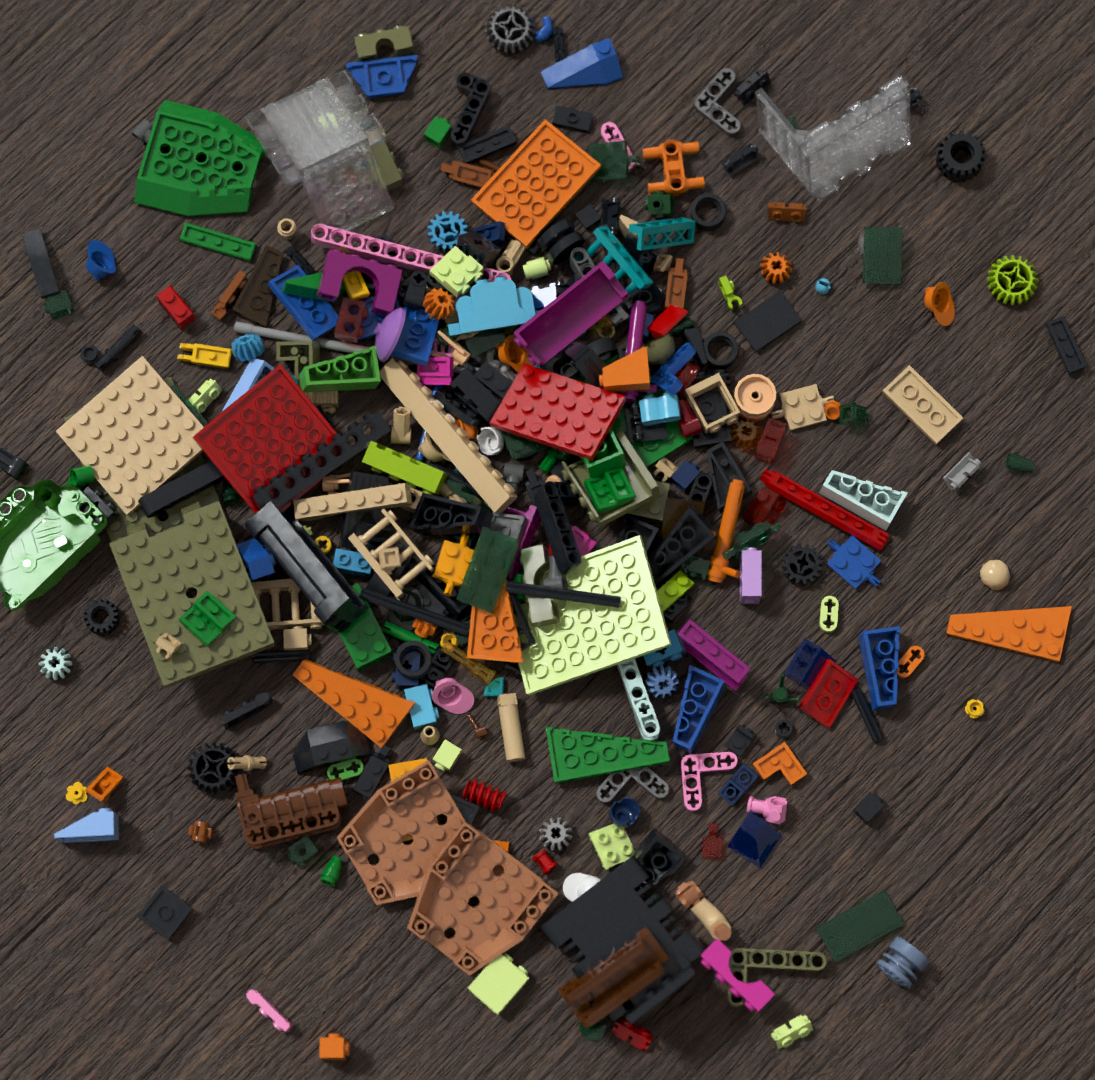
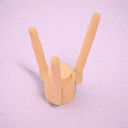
M440 328L438 334L455 349L451 355L454 357V366L457 367L459 364L463 366L469 360L471 354L461 347L443 328ZM431 353L432 357H444L435 353Z
M350 473L325 476L322 485L323 491H327L328 495L339 493L335 490H339L341 483H349V479L342 478L350 477Z

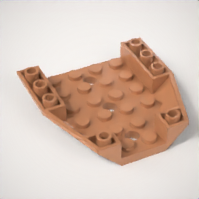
M430 760L377 790L337 836V839L353 862L375 904L379 905L417 897L428 867L465 819ZM439 814L447 816V822L443 825L436 822V817ZM405 834L413 836V842L409 845L402 842V837ZM377 854L379 862L374 865L368 862L369 855Z
M464 821L428 867L407 928L419 938L425 939L453 960L456 966L470 976L522 941L558 895V892L489 837ZM494 866H503L504 872L501 875H495L493 873ZM472 896L480 899L479 904L475 907L468 904V900ZM447 928L455 930V935L452 938H447L444 935V931Z

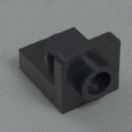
M738 725L724 747L741 757L754 739L753 731L745 725L743 727Z

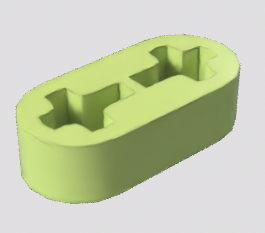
M826 596L821 602L819 626L824 633H831L837 627L839 604L834 596ZM829 600L835 605L831 608V613L828 612V606H824ZM827 616H830V623H833L829 629L823 624L826 622Z

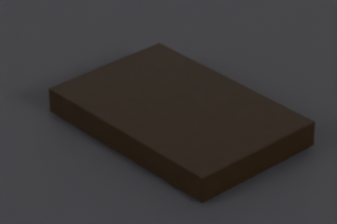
M666 497L660 544L691 502L702 515L704 502ZM698 551L695 552L691 557L697 558Z

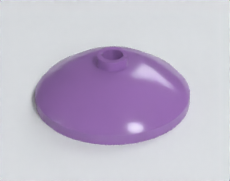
M403 308L395 309L384 318L381 324L378 323L375 328V347L379 361L385 362L398 342L406 317V310Z

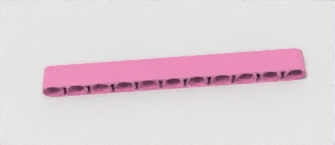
M316 224L311 229V240L317 246L332 250L338 249L345 251L347 254H356L362 258L374 259L381 263L395 265L412 271H422L425 274H428L444 257L323 224ZM322 232L324 236L318 238L315 236V233ZM340 237L343 241L336 243L333 238ZM359 242L361 246L353 247L351 243ZM376 246L379 251L372 252L369 248ZM394 251L397 253V256L390 257L388 253ZM413 256L416 260L409 262L406 260V257ZM432 261L434 265L428 267L424 264V262ZM491 268L483 269V275L488 277V282H495V278L506 276L507 280H511L510 276L505 272Z

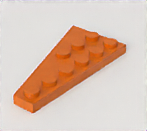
M1072 606L950 615L946 635L1059 663Z
M307 659L303 660L293 673L296 679L381 748L387 743L416 703L356 678L353 679L345 676L343 673L327 669V667Z

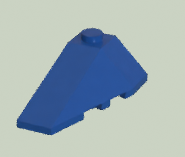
M609 38L594 43L541 71L548 89L568 88L577 85H607L623 78L617 54Z

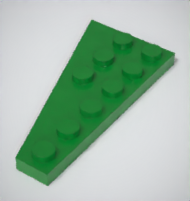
M546 727L555 784L670 763L667 742Z

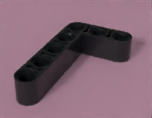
M546 482L534 493V500L557 568L561 573L569 574L581 563L582 559L564 506H577L580 503L578 499L580 497L571 490V482Z

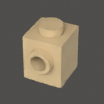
M292 626V629H283L285 651L309 650L308 645H312V635L308 634L307 628Z

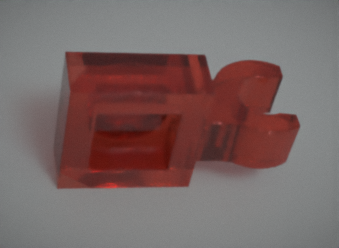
M716 823L709 824V836L702 839V857L722 858V838H717L718 824Z

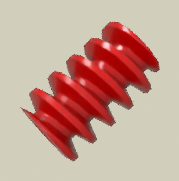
M475 778L473 782L469 779L462 799L465 800L470 796L469 802L472 803L477 799L476 805L480 806L484 802V809L491 805V812H494L497 808L499 812L504 802L506 791L504 790L500 795L498 787L492 791L491 784L485 788L484 781L477 785L478 778Z

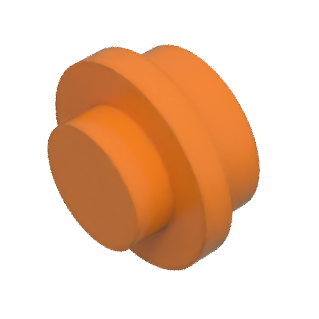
M837 401L827 402L824 406L826 417L832 420L839 418L843 413L842 405Z

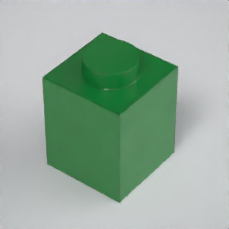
M435 116L424 133V141L441 149L452 132L450 122L445 118Z

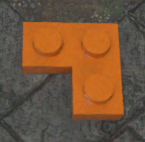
M785 742L752 764L763 781L778 770L781 771L790 786L807 775Z

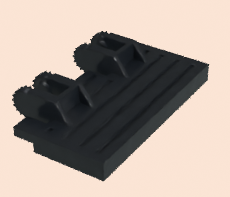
M351 471L348 492L379 487L380 484L388 485L389 477ZM384 508L344 513L339 547L357 550L348 537L353 533L357 537L364 535L375 526L373 525L374 522L378 523L382 520L383 513L381 510ZM384 527L381 531L390 532L391 528ZM373 536L367 541L368 544L365 547L369 552L372 549L376 550L378 545L370 544V541L384 543L388 539Z

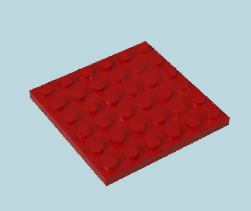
M279 364L193 435L192 438L253 513L256 514L259 510L250 498L254 495L253 490L261 485L263 487L270 484L268 480L277 474L282 476L286 473L284 469L293 463L295 466L301 463L300 458L308 453L312 455L317 452L315 448L322 443L329 444L332 442L331 437L337 433L284 367ZM336 446L332 447L331 452L337 457L340 453L339 448ZM317 457V466L322 467L324 465L322 457ZM302 467L300 474L304 478L308 476V470ZM322 477L321 479L307 487L305 490H303L302 492H300L299 494L285 502L277 509L281 512H284L289 506L293 504V500H298L301 496H303L308 490H310L324 477ZM286 478L284 484L290 489L293 482L290 478ZM273 488L270 489L269 497L275 499L277 492Z

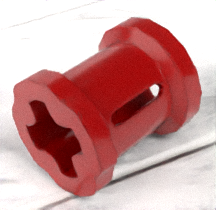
M546 849L539 852L532 859L533 862L540 866L544 875L558 865L548 856Z

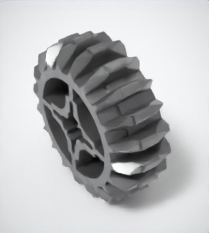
M515 4L512 6V9H509V6L506 5L504 10L499 7V12L493 10V16L488 17L489 22L486 23L487 30L485 31L486 35H488L487 40L492 42L493 48L498 46L497 50L499 52L504 49L505 54H507L508 50H512V54H514L515 49L521 52L522 46L527 48L528 42L532 43L533 38L531 36L535 35L533 30L535 29V24L532 23L533 18L528 17V11L523 13L522 7L516 10ZM515 19L519 20L524 25V27H521V25L517 24L515 22ZM512 24V29L510 31V34L508 35V30ZM496 31L499 32V34H503L506 37V39L504 40L501 37H499Z

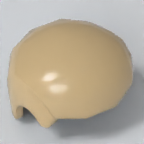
M989 560L982 565L980 577L983 584L990 587L991 590H1000L1008 585L1010 573L1008 566L1004 562Z

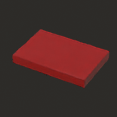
M827 659L798 708L825 728L830 729L859 680L831 659Z

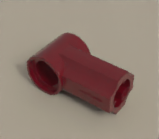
M679 400L681 420H678V426L682 437L686 439L702 433L698 417L694 416L688 401Z

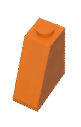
M642 347L602 368L603 375H599L600 386H604V390L611 392L650 389L647 347Z

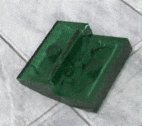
M451 480L447 481L449 488L467 504L480 506L492 514L493 511L464 484Z

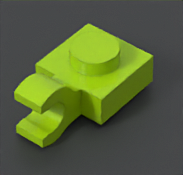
M727 276L719 278L718 285L725 300H727L729 310H733L731 303L734 301L741 307V298L733 294V291H735L733 282L731 280L728 281Z

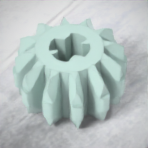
M54 647L53 653L47 649L48 655H41V658L45 661L39 662V665L43 667L40 670L41 673H46V678L48 679L53 675L55 681L58 679V675L64 679L65 675L63 672H71L67 668L73 665L71 661H68L71 656L69 654L65 655L66 651L64 649L58 651V648ZM57 660L60 664H57L54 668L52 664Z

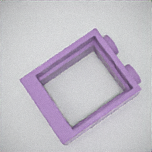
M746 548L742 550L740 556V604H759L762 596L761 551H757V548Z

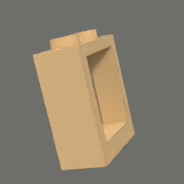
M719 373L685 389L684 395L695 416L698 417L705 434L708 432L715 433L721 429L720 426L726 423L731 425L738 420L740 411ZM718 387L731 413L707 424L694 398Z

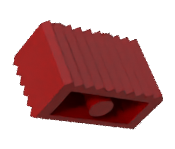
M171 285L157 294L159 304L180 330H183L195 321L194 313Z

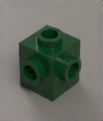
M653 191V195H648V199L645 200V208L648 210V214H654V218L665 217V214L674 213V194L664 195V191Z

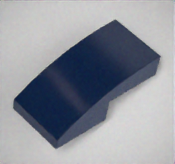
M743 763L720 789L718 794L733 806L759 775Z

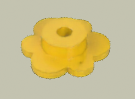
M75 782L73 786L67 788L66 799L73 801L75 805L85 802L88 798L87 792H85L87 788L83 787L80 782Z

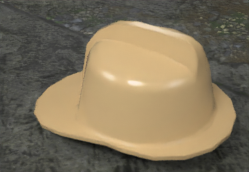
M425 432V440L418 447L419 452L432 462H440L444 459L451 462L429 434Z

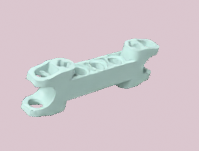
M635 658L617 664L642 739L657 740L660 726L647 695ZM631 671L635 673L636 677L633 680H629L625 677V674ZM638 689L642 692V696L635 698L632 696V691ZM653 727L655 732L648 733L645 728Z

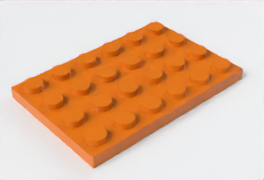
M545 119L471 199V203L494 222H504L505 231L521 242L524 247L528 248L601 168V164Z

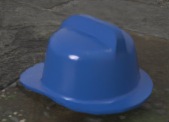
M96 240L90 241L87 246L88 259L86 269L93 275L94 280L98 281L100 278H105L109 274L115 273V260L113 252L105 243Z

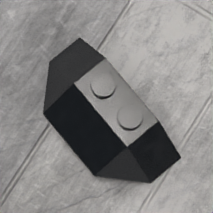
M341 721L307 730L293 753L297 774L350 759L372 756L373 752L370 740L364 733L348 722Z

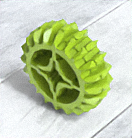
M1011 255L1010 260L1007 256H1004L1003 261L998 259L996 261L997 264H992V270L988 272L990 276L987 278V282L990 283L988 289H994L991 295L997 294V301L1001 298L1004 299L1003 304L1010 301L1012 306L1015 301L1019 305L1022 303V300L1027 302L1028 296L1032 297L1034 295L1033 291L1037 289L1036 283H1038V278H1035L1037 271H1032L1033 265H1027L1028 260L1022 262L1021 256H1019L1018 260H1015L1014 255ZM1006 268H1014L1011 272H1000ZM1019 270L1025 275L1026 280L1020 276ZM1015 274V276H1014V283L1012 284V286H1010V285H1011V278H1012L1013 275ZM998 280L1006 286V290L1001 287ZM1015 288H1024L1021 292L1012 293V290Z

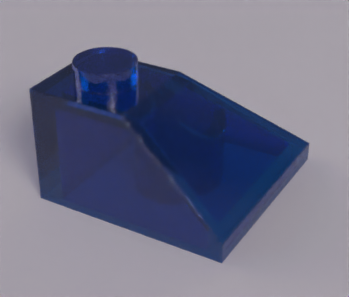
M750 811L727 847L761 868L782 835L766 821Z

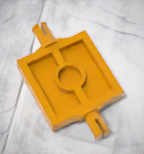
M462 534L458 544L447 540L443 542L433 577L447 584L444 595L452 596L454 586L466 589L471 587L476 570L477 551L467 547L469 535Z

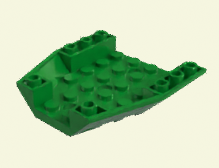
M165 100L157 110L137 176L134 203L188 217L246 213L253 196L251 189L260 161H263L267 143L217 112ZM169 146L171 150L169 153L163 154L161 153V148ZM205 155L207 159L205 162L200 163L197 161V157ZM235 164H242L243 169L236 172L233 170V166Z

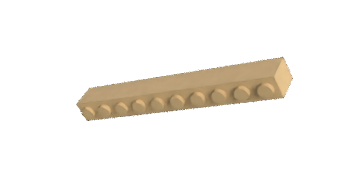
M391 358L379 371L381 379L402 404L411 410L413 417L494 513H503L518 498L514 493V488L502 479L503 475L497 469L490 465L491 461L478 451L479 447L477 444L467 438L466 431L456 425L455 418L444 411L443 404L433 398L431 395L432 391L421 384L420 377L408 368L409 364L402 358Z

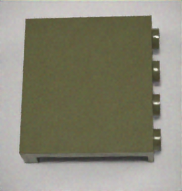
M623 431L617 433L616 438L624 453L627 465L622 469L636 495V498L618 508L597 513L584 486L585 479H590L582 461L579 460L568 467L564 461L561 462L563 466L561 473L564 479L571 482V490L575 495H579L580 498L578 499L581 506L588 509L587 514L592 522L595 521L598 527L660 496L657 483Z

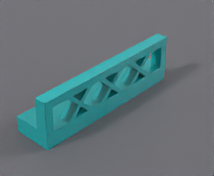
M680 217L629 224V232L638 234L637 250L640 251L694 243L696 221ZM688 229V237L684 239L682 235ZM673 232H675L676 236L671 241L669 237ZM661 233L663 238L658 243L656 239ZM645 235H648L650 239L644 245Z

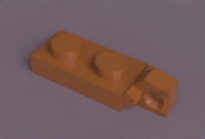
M453 161L452 164L443 162L440 171L450 173L449 177L453 178L452 180L483 187L493 176L494 170L460 161Z
M676 258L675 268H670L664 309L670 305L684 308L688 275L687 270L683 269L684 259Z
M243 271L237 273L211 312L212 316L220 321L225 317L227 305L231 306L237 298L235 294L239 289L242 290L247 282L246 273Z

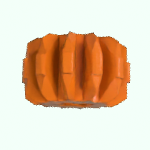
M777 252L776 256L769 253V258H763L764 263H761L760 268L763 269L761 275L766 276V282L773 279V284L776 283V280L783 283V278H789L790 275L788 273L792 272V268L789 267L791 260L785 261L786 255L780 257V252Z
M434 288L424 297L423 307L426 308L425 313H430V318L436 317L437 321L440 319L446 320L454 312L456 304L453 301L454 296H449L448 291L443 292L442 288L438 290Z

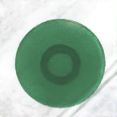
M602 1018L588 1028H585L580 1022V1033L587 1040H598L605 1033V1021Z

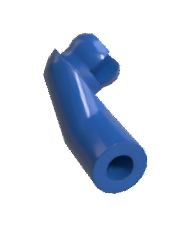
M549 16L542 18L543 28L535 33V39L538 42L546 41L553 33L552 20Z

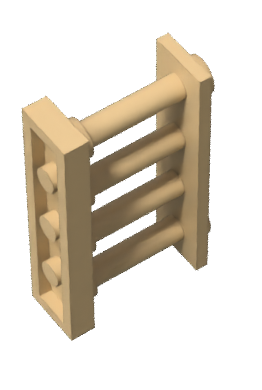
M382 509L381 512L385 517L364 535L357 537L353 533L348 539L393 594L400 599L405 595L402 592L403 586L426 567L433 572L434 568L432 565L434 562L428 555L423 556L395 522L397 517L392 511L387 512L385 509ZM391 523L397 532L376 550L372 549L369 552L365 547L368 544L367 541ZM403 537L409 544V547L400 554V562L402 563L414 552L422 561L401 579L393 581L389 575L392 574L391 571L395 568L381 569L377 561L379 560L378 550L390 548Z
M292 579L251 582L259 605L262 593L269 592L271 594L273 622H266L269 630L292 628V626L320 629L324 626L315 615V607L311 602V619L300 620L298 598L300 588ZM281 591H288L291 594L292 620L281 621L279 594H281Z

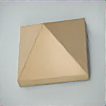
M660 253L653 270L668 271L672 256Z

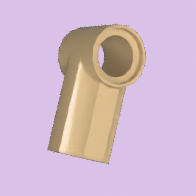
M511 240L503 255L497 260L496 270L511 276L526 247L517 240ZM505 264L510 267L507 270H502L500 268L501 265Z
M406 407L394 409L391 443L411 444V410Z

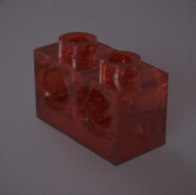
M343 297L334 331L335 338L358 343V339L362 338L364 333V327H362L363 320H367L369 313L365 302ZM352 309H358L359 313L356 315L350 314V311ZM349 326L355 328V330L351 333L345 331V329Z
M768 418L754 458L770 464L773 463L786 429V423Z

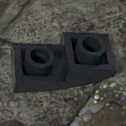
M440 646L432 658V666L429 672L424 677H421L420 683L423 685L427 684V687L434 690L436 680L445 678L457 655Z

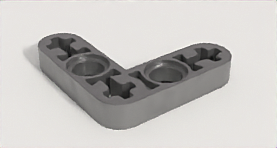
M725 68L716 75L696 98L695 110L726 135L736 136L740 131V122L717 104L735 80V73L731 69ZM730 75V80L726 79L722 86L720 83L723 81V77ZM712 87H717L720 93L712 95L709 90ZM707 97H708L709 100H708L707 103H706V106H707V107L703 106V107L701 108V107H700V102H701V103L705 102V100H706ZM720 112L723 117L720 120H716L712 117V114ZM735 124V130L733 128L731 130L728 129L729 125Z
M648 767L628 770L626 772L629 774L628 777L624 772L610 774L600 785L596 793L599 802L609 803L631 778L657 799L665 798L668 795L669 787L658 775ZM643 772L649 773L651 776L650 781L642 782L639 778L640 774ZM616 774L623 777V782L619 785L612 782V777ZM654 778L657 780L655 784L658 787L664 786V794H656L657 789L653 785L651 789L648 787L652 784ZM607 782H609V784L617 790L614 792L613 789H611L608 794L610 797H604L602 799V793L600 791H606L609 788V786L606 784Z

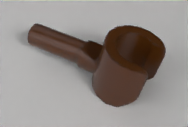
M467 715L475 730L476 737L479 739L487 737L485 726L478 727L472 715Z

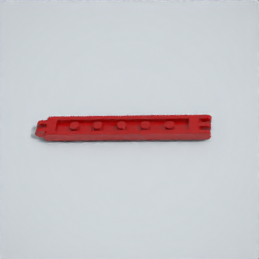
M766 469L760 477V480L765 483L767 488L878 550L883 549L890 537L883 530L777 471L771 472Z

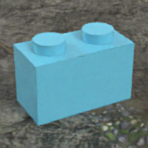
M427 684L405 689L406 699L416 702L410 710L414 730L436 725V719L439 718L437 707H432V688L428 689Z

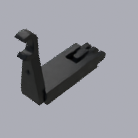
M570 344L561 351V353H565L571 359L570 363L587 384L604 389V386H600L599 375H603L602 368L606 366L591 347L585 344Z

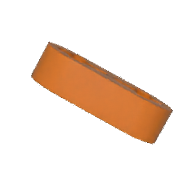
M912 646L899 660L898 666L903 667L906 663L909 666L906 669L908 673L903 672L902 674L899 672L900 668L898 667V678L905 679L909 677L922 662L925 653L921 647ZM911 651L914 652V653H915L916 651H918V652H919V655H918V656H919L920 659L915 658V659L911 662V661L909 660V659L912 657V655H913V654L911 653Z

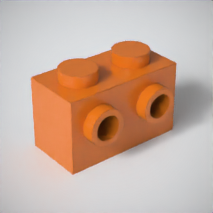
M329 1034L328 1037H320L319 1058L321 1060H346V1056H350V1044L346 1042V1039L341 1034Z

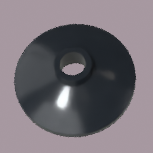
M652 283L648 288H637L631 294L632 299L629 301L633 305L635 301L645 299L646 301L643 302L647 306L646 313L650 314L658 310L662 305L663 293L658 285Z

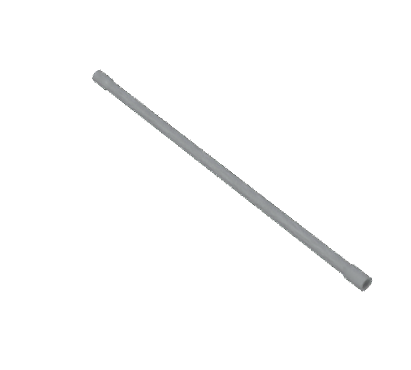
M238 321L235 322L234 332L249 335L254 333L261 337L283 341H312L307 335L254 326L253 324ZM323 338L315 340L320 342V348L346 353L369 348ZM390 355V357H389L387 360L390 361L391 358H399V357ZM405 360L408 364L417 366V363ZM460 364L457 367L454 366V373L460 374L465 369L464 366ZM500 372L501 374H503L505 377H507V378L509 379V377H508L506 374Z

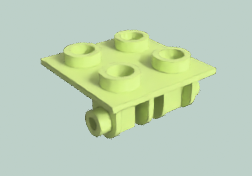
M611 824L589 833L590 841L593 842L595 851L598 853L597 856L602 861V867L606 870L625 862L635 853L625 828Z

